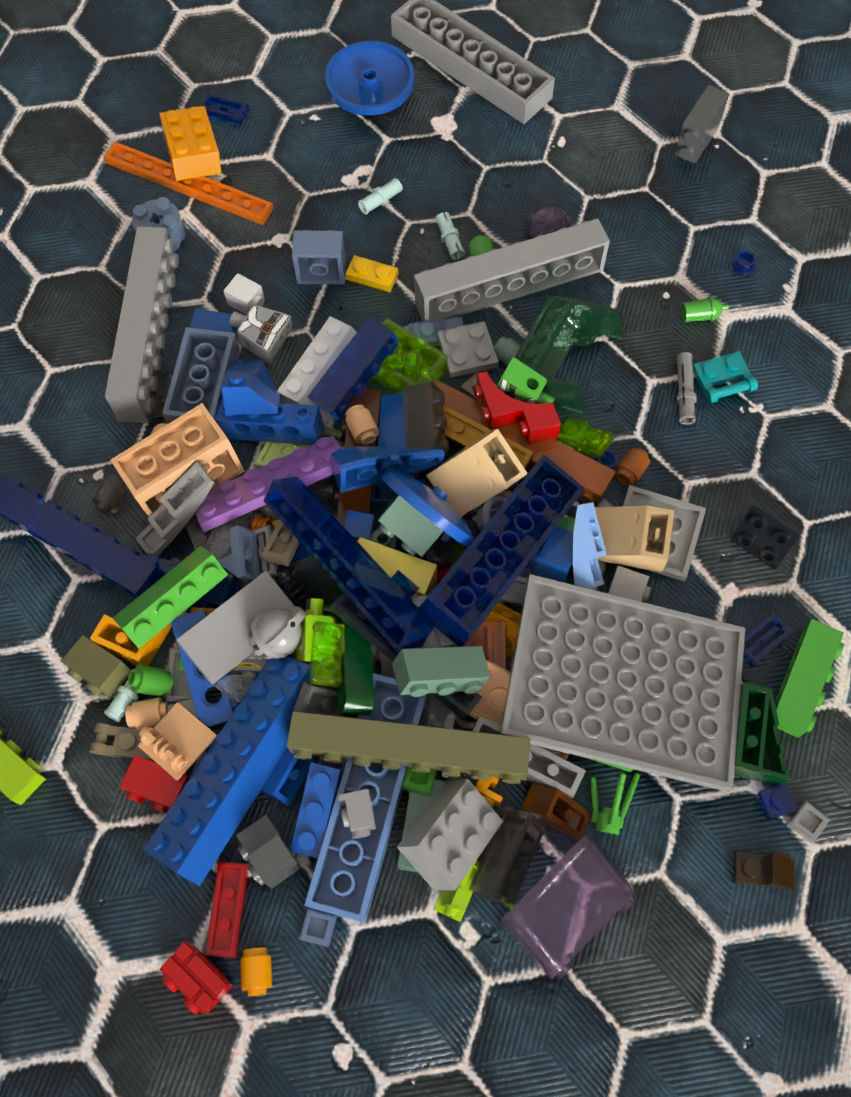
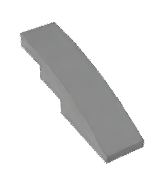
M196 462L160 498L163 504L148 518L150 524L135 538L149 558L156 559L192 518L213 486V479L199 462Z

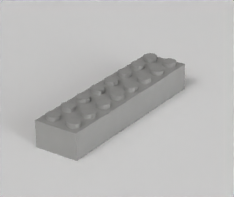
M409 0L391 15L392 37L521 123L525 124L552 99L554 77L437 1Z
M599 219L584 221L572 227L561 228L546 235H538L533 239L523 242H515L510 246L493 249L484 254L470 256L458 262L447 263L432 270H424L414 275L415 305L422 321L455 318L602 272L610 240Z
M137 227L105 392V398L118 422L148 423L149 415L154 411L152 397L153 392H156L158 388L156 374L157 370L161 369L160 351L165 347L163 333L164 328L168 327L169 322L167 310L172 306L171 288L175 287L174 270L179 265L178 254L174 252L173 239L169 238L166 228Z

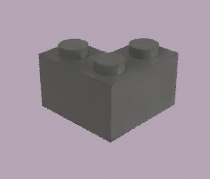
M267 815L236 835L240 841V844L236 847L245 861L250 860L251 865L247 868L255 881L259 882L261 886L266 884L273 889L301 869L296 858Z

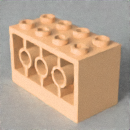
M202 403L111 459L112 464L148 517L163 504L160 498L196 462H199L213 479L214 484L211 489L245 472L227 436Z

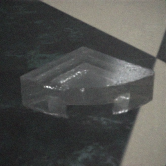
M235 674L220 679L214 686L236 704L241 701L255 680L247 675Z

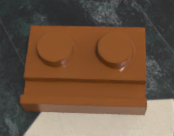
M506 621L464 622V647L482 646L486 661L488 659L507 669Z

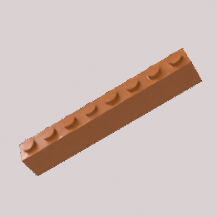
M436 379L419 402L420 415L428 422L433 423L442 405H445L490 429L488 421L484 422L482 418L481 402ZM518 424L498 428L502 436L534 452L526 470L533 473L536 478L555 484L559 490L578 496L584 503L593 502L597 506L602 501L613 482L616 471L554 439L528 444L526 436L521 435Z

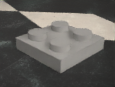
M485 321L437 331V339L450 378L498 368L499 362Z

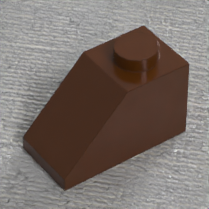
M532 783L521 810L538 822L581 841L591 817L590 812L558 788Z

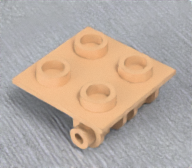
M177 702L154 728L146 726L140 730L141 743L138 747L178 781L214 741L217 735Z

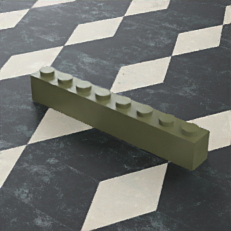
M293 711L287 748L291 753H294V757L310 760L312 756H321L324 761L331 763H341V759L353 760V764L358 766H370L371 762L381 763L383 768L400 770V766L412 767V771L418 773H430V769L441 770L443 775L459 777L460 773L472 774V778L478 780H490V776L501 777L505 783L519 784L521 780H527L531 738Z

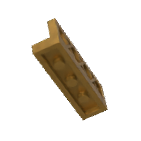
M442 405L430 426L435 434L464 448L491 430L445 405ZM504 437L526 470L534 452Z

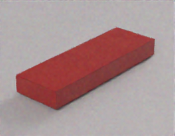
M218 861L205 951L206 956L237 958L249 871L247 867L249 864Z

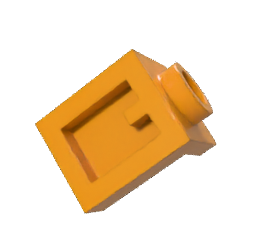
M490 776V780H478L475 787L491 807L493 805L500 807L503 800L502 796L488 790L489 787L496 788L500 777Z

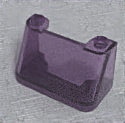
M586 833L501 919L499 925L550 980L555 976L561 980L573 967L570 960L619 909L625 913L636 901L633 894L636 891L599 845Z

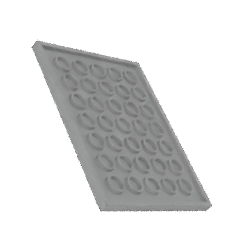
M529 574L526 582L500 735L531 738L530 744L730 792L733 790L745 628Z

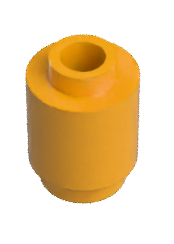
M268 948L243 950V958L240 959L241 990H248V996L265 995L266 988L272 987L271 956L268 955Z

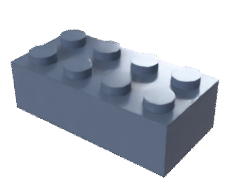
M186 327L162 413L167 424L201 403L214 419L219 401L223 400L221 387L224 375L237 360L240 350L235 333Z

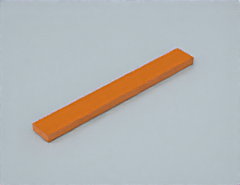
M114 142L103 157L106 164L260 225L265 223L274 209L273 203L205 176L176 181L171 163L118 142Z

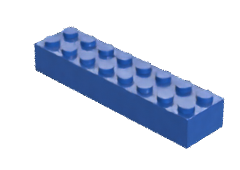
M291 657L268 659L143 850L177 874L200 886L285 753L293 711L297 712L294 710L303 682L326 687L329 682L310 665Z

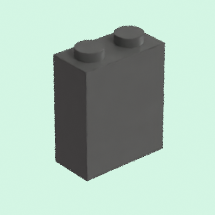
M711 85L707 86L683 123L675 155L696 164L720 126L729 93Z

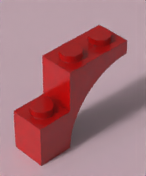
M487 371L477 374V382L473 385L476 400H481L482 418L484 422L488 421L491 430L518 424L519 431L522 436H526L528 444L559 436L561 423L553 402L532 404L518 401L498 389L490 379Z

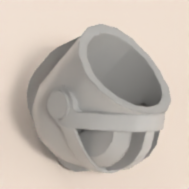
M293 607L289 610L270 608L259 611L254 616L249 629L250 647L252 646L253 653L256 656L262 655V659L284 658L293 653L302 637L301 621L306 616V613L300 607Z

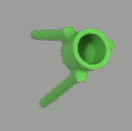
M624 772L620 774L612 808L602 807V813L599 812L596 778L591 777L593 811L591 822L597 823L596 831L619 835L620 829H623L624 818L640 777L639 773L634 774L619 811L626 778Z

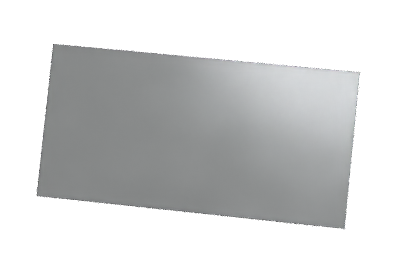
M265 571L184 633L176 642L212 686L253 653V648L249 645V629L254 616L259 611L270 608L289 610L295 606L267 571Z

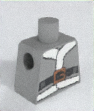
M257 305L252 306L246 316L234 311L229 320L230 325L238 328V343L257 357L262 358L267 364H271L292 330L290 315Z

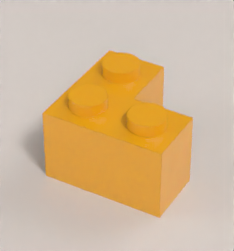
M104 614L90 639L110 654L135 666L139 664L149 666L171 629L172 624L169 623L141 648H138L114 619Z

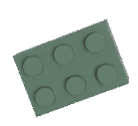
M398 494L382 511L378 520L381 523L379 528L391 538L394 535L402 540L401 546L413 556L418 553L422 557L443 532L442 529L432 523Z

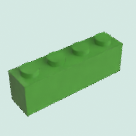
M200 546L115 615L113 619L134 644L141 648L228 574L213 554Z
M811 619L805 625L775 700L779 720L778 729L797 738L805 732H811L817 717L813 716L815 708L821 706L826 692L822 691L825 682L829 683L835 671V668L832 667L833 660L840 656L844 644L841 643L844 632L814 619Z

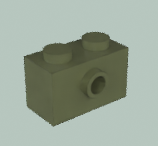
M84 635L80 637L61 660L69 668L66 674L78 683L82 679L88 682L85 685L87 689L97 696L103 693L109 698L114 696L120 685L122 686L129 677L131 671L121 660Z

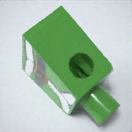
M513 357L497 385L498 389L509 397L525 403L545 404L555 400L554 397L542 391L547 382L545 377Z

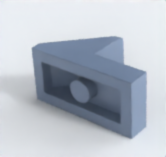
M237 525L229 529L232 554L217 561L222 567L238 578L252 582L260 576L256 532Z

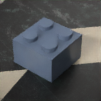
M294 230L292 258L297 284L345 285L346 255L343 231Z

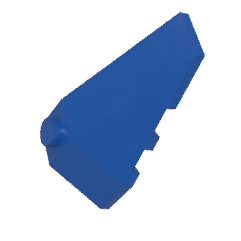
M237 359L225 373L221 387L225 415L278 414L280 395L263 359Z
M342 447L331 453V467L339 491L343 493L384 482L382 476L388 469L410 475L438 467L443 464L445 453L443 449Z

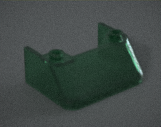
M562 296L551 297L545 302L515 358L546 378L547 382L542 391L555 398L553 402L555 406L580 413L584 412L585 407L580 385L556 379L555 376L572 345L588 346L596 340L598 334L622 339L623 331L619 309Z

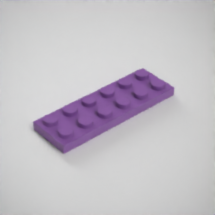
M333 435L323 437L310 446L298 448L290 455L281 459H273L263 467L251 469L244 475L234 480L224 481L220 486L211 489L195 512L203 532L334 474L331 467V453L340 449L341 446Z

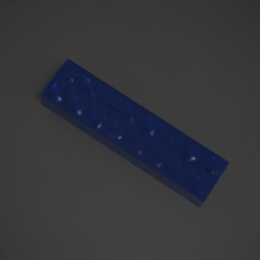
M543 455L422 602L416 612L458 647H461L477 631L585 488L547 456Z

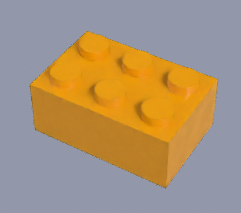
M205 106L159 113L163 136L176 181L221 174L219 151Z

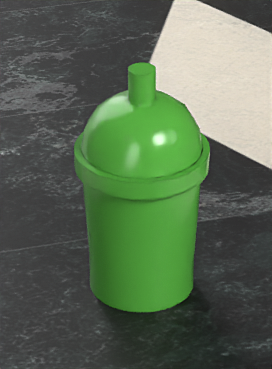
M712 296L706 299L685 302L681 304V317L684 323L706 320L714 321L721 316L724 309H729V305H722L719 299Z

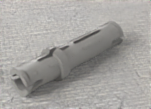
M682 352L676 357L679 392L676 396V402L679 405V422L689 425L696 421L695 403L697 402V395L694 393L693 355L689 352Z

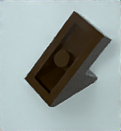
M736 851L733 863V883L794 891L795 859L774 852L768 855Z

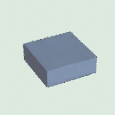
M307 908L299 939L329 948L337 916Z

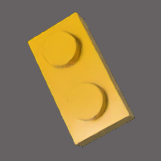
M354 255L345 275L346 280L391 292L399 270L396 267Z

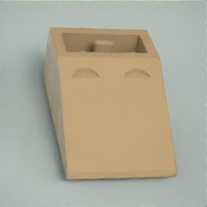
M493 429L428 473L426 477L433 487H439L448 495L446 501L460 516H463L504 491L528 473L500 431Z
M648 505L595 508L607 553L606 556L597 558L598 561L663 572L669 556L675 510Z

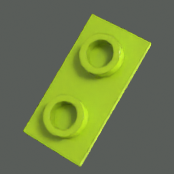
M476 860L456 890H441L433 910L461 922L484 865Z

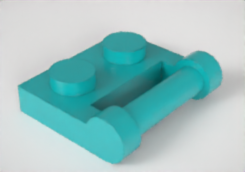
M740 351L693 365L694 376L709 404L717 402L722 397L746 390L752 392L758 389L757 380L751 375ZM741 379V382L727 385L721 388L715 389L713 387L723 383Z

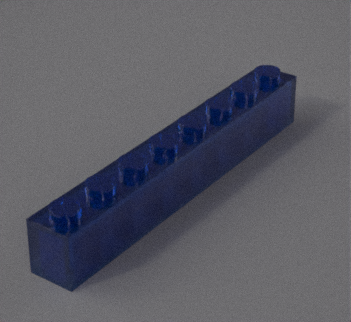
M0 475V516L135 598H138L164 576L159 571L161 566L149 557L145 560L140 558V553L131 546L126 545L123 548L119 545L120 542L108 533L105 536L101 535V531L90 522H87L85 525L80 522L81 519L71 511L62 512V508L54 501L49 499L45 502L42 500L43 497L35 490L30 488L26 491L24 489L25 486L16 479L11 478L7 480Z
M298 476L273 480L263 501L398 653L402 649L422 647L435 625Z

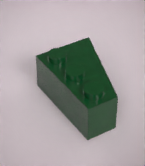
M746 682L741 684L734 776L777 786L791 781L790 772L786 771L783 757L785 748L784 744L780 743L777 728L779 720L773 692L770 688Z

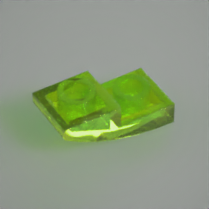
M568 418L560 428L559 436L556 439L573 449L592 456L601 457L613 442L614 437L609 431L592 429L587 421Z
M316 621L311 650L310 684L339 687L342 683L341 655L345 651L344 625Z

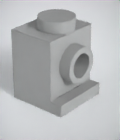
M364 789L338 795L341 805L346 804V808L341 809L344 827L350 826L353 839L370 836V830L377 828L369 790Z

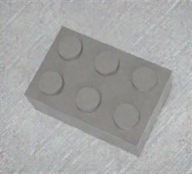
M469 779L446 781L397 848L433 890H456L503 821Z

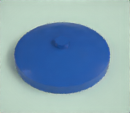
M380 41L357 42L342 48L330 59L325 71L326 88L333 102L342 109L359 115H379L396 109L408 99L414 86V69L409 57L402 50L391 44Z
M390 469L382 476V480L391 489L452 538L466 547L473 542L475 537L468 525L446 501L448 495L439 487L435 486L432 490L418 480Z

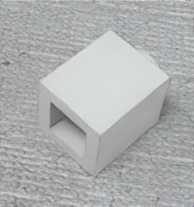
M238 273L224 289L227 304L246 315L252 306L262 307L265 298L262 286Z

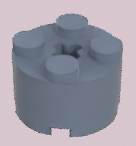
M160 197L133 208L132 224L135 232L137 227L166 228L169 238L173 239L174 252L180 248L181 241L185 239V229L177 207L168 198Z

